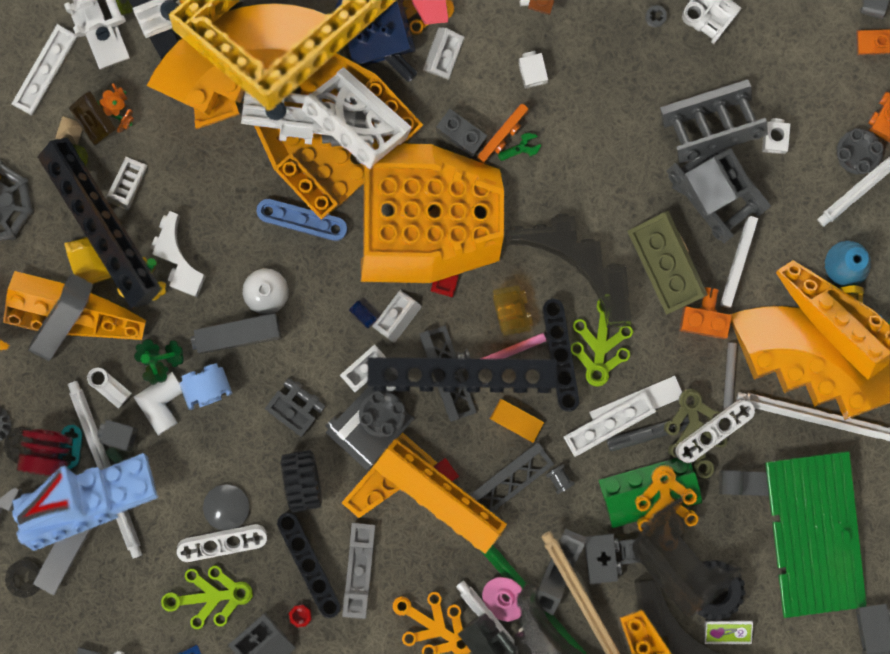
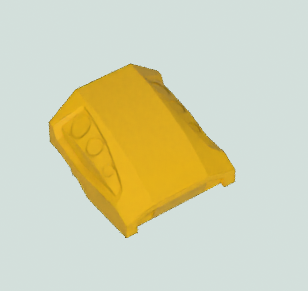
M87 237L64 243L73 274L92 284L112 278Z

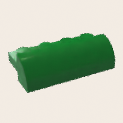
M674 458L598 480L612 528L637 522L658 501L660 490L649 500L650 508L648 510L640 511L635 504L636 498L642 495L653 483L652 473L659 466L672 468L676 476L675 480L687 489H692L697 496V500L694 504L687 505L684 503L681 495L670 489V497L685 508L702 503L699 484L691 463ZM664 475L660 480L665 481L668 476ZM688 494L685 499H691L693 495ZM642 500L639 505L644 506L647 501Z

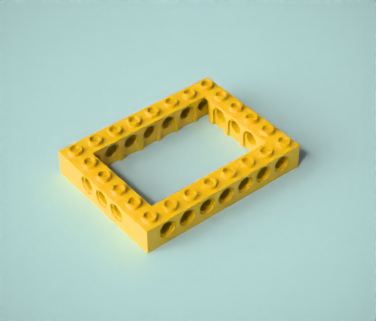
M186 0L171 12L169 17L173 31L267 110L271 111L396 0H344L337 10L331 15L325 16L326 19L314 30L310 29L307 36L299 43H294L291 46L292 49L280 59L277 58L274 64L265 72L262 63L258 59L254 60L245 52L242 46L239 47L228 38V34L220 32L212 25L240 0Z

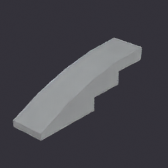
M91 529L55 542L33 584L52 595L56 594Z

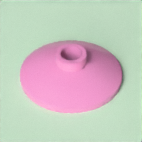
M497 577L490 580L483 589V602L498 620L514 621L524 613L527 605L526 595L515 581L506 577Z

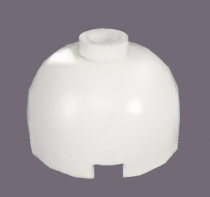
M262 268L254 271L246 278L243 284L242 295L245 303L252 311L258 314L269 315L278 312L284 307L288 299L289 288L286 280L280 273L273 269Z

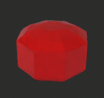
M304 604L295 605L289 612L290 623L297 628L307 626L312 619L311 610Z

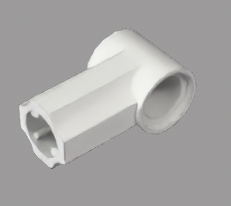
M94 368L87 375L89 385L95 388L118 409L132 394L103 368ZM96 372H102L105 376V380L101 385H96L93 382L92 378Z

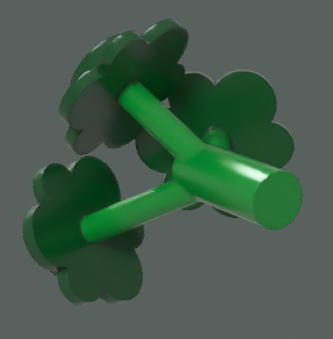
M145 339L142 344H137L135 347V360L147 366L146 372L142 375L143 380L149 381L151 385H155L157 382L163 383L167 380L169 369L162 362H157L158 360L166 359L173 367H177L184 362L183 349L178 346L175 340L170 341L165 346L166 354L162 355L158 353L160 347L154 344L151 339Z

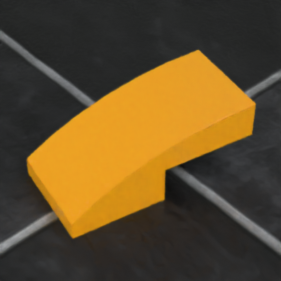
M503 399L499 400L489 418L532 443L544 424L543 421Z

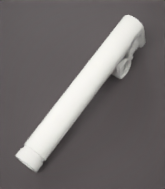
M690 0L682 13V19L685 24L694 27L698 31H703L712 38L711 43L715 44L742 8L732 0ZM688 10H696L699 13V18L691 19L687 14Z

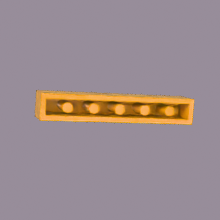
M396 438L373 466L383 477L392 481L401 491L406 492L419 505L427 508L436 518L445 522L457 534L462 535L475 548L480 549L484 553L488 551L507 525Z

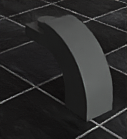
M565 529L558 544L573 569L587 538ZM552 557L542 577L532 606L553 615L562 598L566 582Z

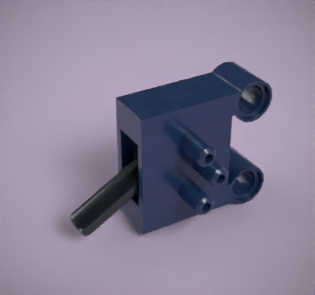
M344 0L337 2L336 10L342 5ZM396 0L349 41L348 46L354 63L364 67L386 60L407 82H410L418 73L401 55L416 51L403 4L404 0Z

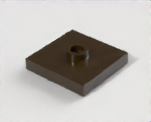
M91 91L83 94L69 107L95 146L116 130Z

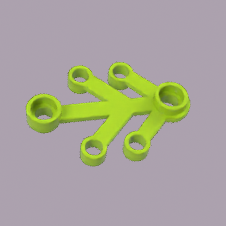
M608 296L601 297L596 304L597 311L600 313L597 340L588 330L584 320L577 319L573 324V330L576 333H580L594 351V363L584 352V346L579 342H575L570 346L571 353L577 356L587 369L586 380L595 387L604 385L608 381L609 371L630 358L629 350L620 348L616 352L615 357L603 364L604 355L622 340L630 338L633 334V329L629 325H623L618 333L606 341L609 314L615 310V302ZM608 302L610 304L609 310H603L601 304ZM577 322L584 324L583 330L579 331L576 329L575 325ZM623 328L630 330L629 336L622 335L621 331ZM574 345L581 347L580 353L576 354L573 352L572 348ZM620 351L627 352L626 359L619 358ZM594 371L601 372L602 376L600 379H594Z
M212 566L208 570V576L213 580H218L229 589L218 591L199 576V572L196 569L192 568L185 572L186 581L194 583L205 593L178 596L176 593L170 592L162 597L161 605L164 610L172 612L181 605L207 602L201 611L190 620L192 628L201 629L205 624V619L219 601L229 600L222 612L215 614L213 618L215 625L221 627L227 623L229 615L237 605H244L251 600L253 590L246 582L240 581L235 583L222 573V569L219 566ZM213 568L219 570L220 573L218 577H213L211 575V570ZM190 571L196 573V578L194 580H190L188 578V573ZM238 589L245 590L246 594L244 597L240 598L237 596ZM173 597L176 600V604L169 606L167 604L168 598ZM218 615L225 617L223 624H219L216 621ZM200 618L202 621L201 626L196 627L193 624V620Z

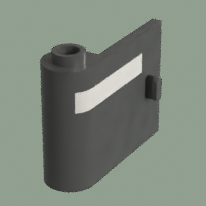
M367 387L339 418L334 416L326 425L328 428L326 434L366 471L383 454L394 439L414 420L405 410L404 423L398 432L389 437H377L369 434L360 423L359 409L364 399L373 392H376L372 391V387Z

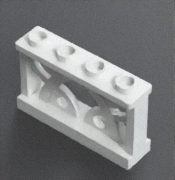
M344 67L321 87L307 95L302 106L303 111L310 118L314 119L324 131L332 135L342 147L350 151L359 162L369 169L397 145L405 142L412 128ZM333 89L339 91L338 96H335L329 92H331ZM328 99L333 101L334 103L325 102L323 105L319 100ZM343 108L350 111L363 112L366 115L365 122L367 128L347 125ZM389 135L391 139L384 143L382 137ZM373 138L378 142L379 148L377 150L372 148Z

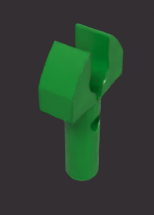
M532 133L521 135L522 140L520 144L501 151L498 154V158L504 161L521 153L528 154L529 158L536 155L541 144L534 148L525 147V145H527L529 140H533L538 136Z

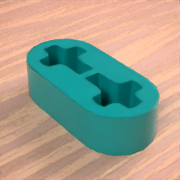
M68 425L61 432L66 436V432H70L73 428L74 432L78 433V438L73 439L72 446L69 443L62 442L60 445L62 448H72V456L76 458L75 461H71L70 465H68V469L75 468L81 458L83 432L76 425ZM68 453L59 454L58 458L63 460V456L68 455Z

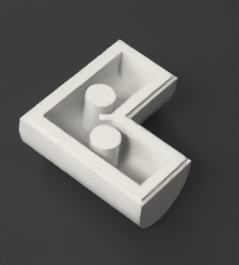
M375 344L340 374V377L355 393L367 383L368 357L386 358ZM394 368L387 369L385 372L386 380L395 381L398 378V371ZM387 387L386 392L391 393L396 387Z
M173 372L167 375L165 382H157V384L151 385L133 396L158 436L178 424L166 403L182 394L180 382Z

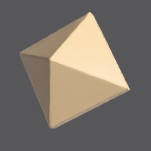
M62 116L55 138L68 137L72 144L78 145L83 129L78 121Z

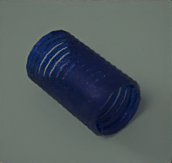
M360 300L349 309L352 315L364 324L366 329L377 320L375 315Z

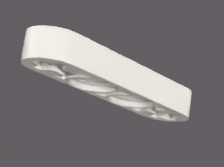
M746 400L734 402L681 441L676 447V456L686 463H691L751 420L755 413L753 404ZM741 405L744 407H748L745 410L747 413L745 416L739 414L735 417L738 420L737 423L735 419L729 414L731 412L734 415L738 414L741 411V409L739 408ZM723 418H728L730 427L722 431L719 428V421ZM708 431L712 439L708 444H702L700 436L703 432ZM692 440H695V443L701 447L700 450L696 447L691 449L690 457L682 455L685 452L683 449L685 446L691 448L695 445Z
M250 525L185 538L177 545V556L184 562H192L257 549L265 545L267 532L261 525ZM254 532L260 535V540L255 541L253 537ZM243 534H246V538H247V543H246V544H244V536H243ZM231 536H236L240 539V543L236 546H231L227 543V539ZM212 540L217 544V547L209 551L205 549L204 543ZM197 543H200L201 553H198ZM185 546H188L189 549H192L191 554H187L186 551H184Z

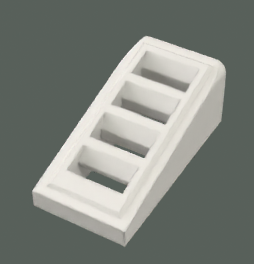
M125 157L107 194V201L129 210L147 165ZM127 167L138 170V174L127 171ZM125 175L135 180L134 182H130L126 179H123V176ZM119 185H125L129 187L130 190L127 191L125 189H122L119 187ZM116 193L126 196V199L116 195Z

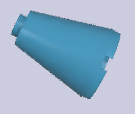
M839 242L826 255L825 270L828 277L838 285L856 286L862 283L870 273L871 259L869 253L857 242Z

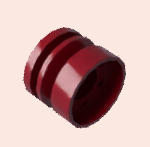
M23 430L22 436L33 439L32 443L21 442V446L29 448L31 451L30 454H19L16 470L52 476L59 468L63 466L68 468V462L58 457L59 454L70 453L71 449L62 448L60 445L61 442L72 444V437H67L60 432L51 430Z

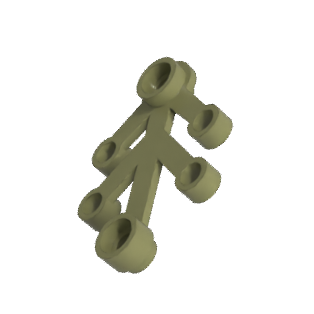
M686 389L680 394L679 410L672 421H667L664 425V431L667 434L676 435L680 430L679 425L688 414V425L677 442L671 444L668 448L669 455L674 458L678 457L673 454V449L704 425V423L699 421L698 412L707 416L708 421L712 419L714 414L721 413L703 404L700 393L694 389ZM689 396H692L693 398L691 404H687L686 402ZM671 424L675 425V429L673 432L669 431V426ZM708 431L702 433L710 440L712 439V436ZM701 434V436H700V441H701V443L703 444V439H702V434ZM727 437L723 439L721 444L715 446L719 448L724 447L728 441ZM693 440V443L695 444L694 447H696V448H698V450H700L701 447H699V446L695 443V440ZM704 453L696 459L693 470L698 477L709 478L714 472V466L712 462L706 460ZM701 464L705 465V470L703 472L699 471V466Z

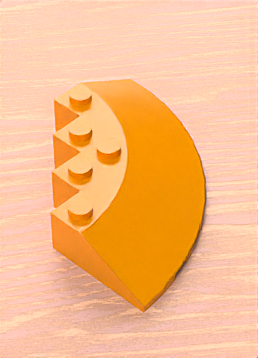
M257 4L227 11L212 25L220 32L228 34V38L237 46H242L245 52L254 60L258 59L262 63L265 72L274 64L277 58L280 59L291 50V46L294 43H299L307 36L310 29L314 30L322 23L327 15L296 5ZM183 38L164 56L147 84L148 87L209 115L219 94L238 103L241 102L245 94L244 89Z
M771 306L746 309L729 314L732 315L731 324L754 380L776 372L784 393L806 385L814 407L836 399L844 421L890 404V363L868 380L823 336L801 308Z

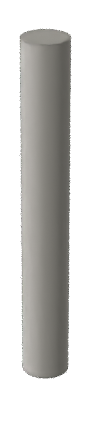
M728 343L723 410L733 404L737 343Z

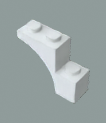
M169 211L168 216L164 215L160 222L159 228H162L160 236H155L152 242V254L178 265L176 269L172 268L168 281L171 282V288L198 298L206 276L193 269L184 259L177 241V227L180 216Z

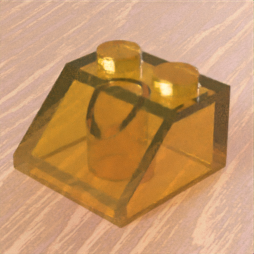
M519 285L492 290V298L502 337L507 338L530 332V326L534 325L531 313H526L524 304L528 303L525 290L520 291Z

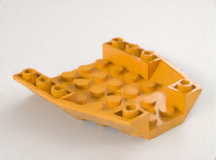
M337 53L299 85L301 88L300 94L309 95L334 77L344 67L412 127L406 141L403 143H408L423 127L419 119L375 73ZM333 89L329 93L338 96L339 91ZM322 99V102H332V103H334V102L331 101V100ZM284 101L285 106L302 108L303 106L301 103ZM254 126L273 169L321 220L342 205L364 184V166H362V163L358 165L353 164L350 160L352 153L342 146L332 147L331 143L323 144L322 134L313 133L312 145L305 144L304 138L288 136L286 141H280V129ZM389 135L382 137L384 143L391 139Z
M373 142L372 148L374 150L379 148L378 143ZM402 143L376 162L370 169L362 163V166H364V224L361 282L432 283L500 260L504 237V187L500 169L432 144ZM384 204H390L393 207L394 213L392 216L386 217L382 214L381 208ZM430 205L439 207V217L433 218L428 214ZM477 206H482L486 210L484 219H479L475 216L474 210Z

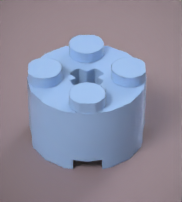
M217 363L204 367V372L197 375L194 371L181 376L182 381L179 383L189 410L194 409V404L204 407L222 400L221 396L224 393L227 396L233 394L223 367L218 368Z

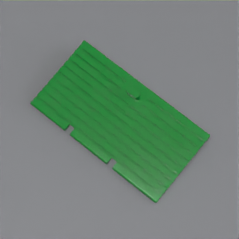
M849 451L765 462L771 515H780V521H774L772 525L777 568L786 567V573L778 574L783 618L867 607Z

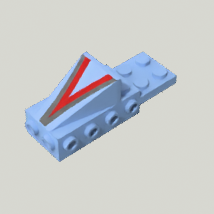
M143 453L103 470H100L98 467L88 468L78 475L72 473L65 466L59 468L35 492L25 493L20 498L12 501L14 506L12 515L18 524L17 537L20 543L35 551L119 518L118 513L158 498L148 457Z

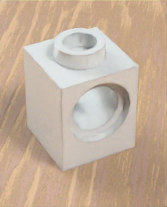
M536 51L522 54L523 57L519 58V66L524 87L529 88L546 84L548 77L542 53L536 54Z
M773 118L770 122L767 121L768 135L763 136L762 152L786 154L788 152L790 124L784 123V119ZM771 131H779L782 135L781 141H774L771 138Z

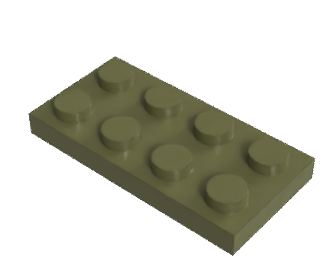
M669 211L627 231L666 315L708 296Z

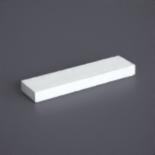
M56 25L14 98L13 106L33 116L78 36L62 26Z
M750 216L746 219L720 303L722 307L729 309L732 306L758 218Z
M673 376L589 413L592 420L643 392H646L653 407L657 409L678 400L682 391L676 377Z
M643 392L565 435L563 438L573 456L576 457L652 415L656 410L646 392Z

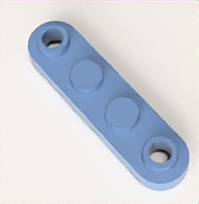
M264 199L257 206V215L265 223L332 241L343 239L347 233V225L339 217L327 215L321 220L312 210L272 199ZM267 207L273 209V213L269 216L264 213ZM334 225L340 227V231L337 234L331 231Z

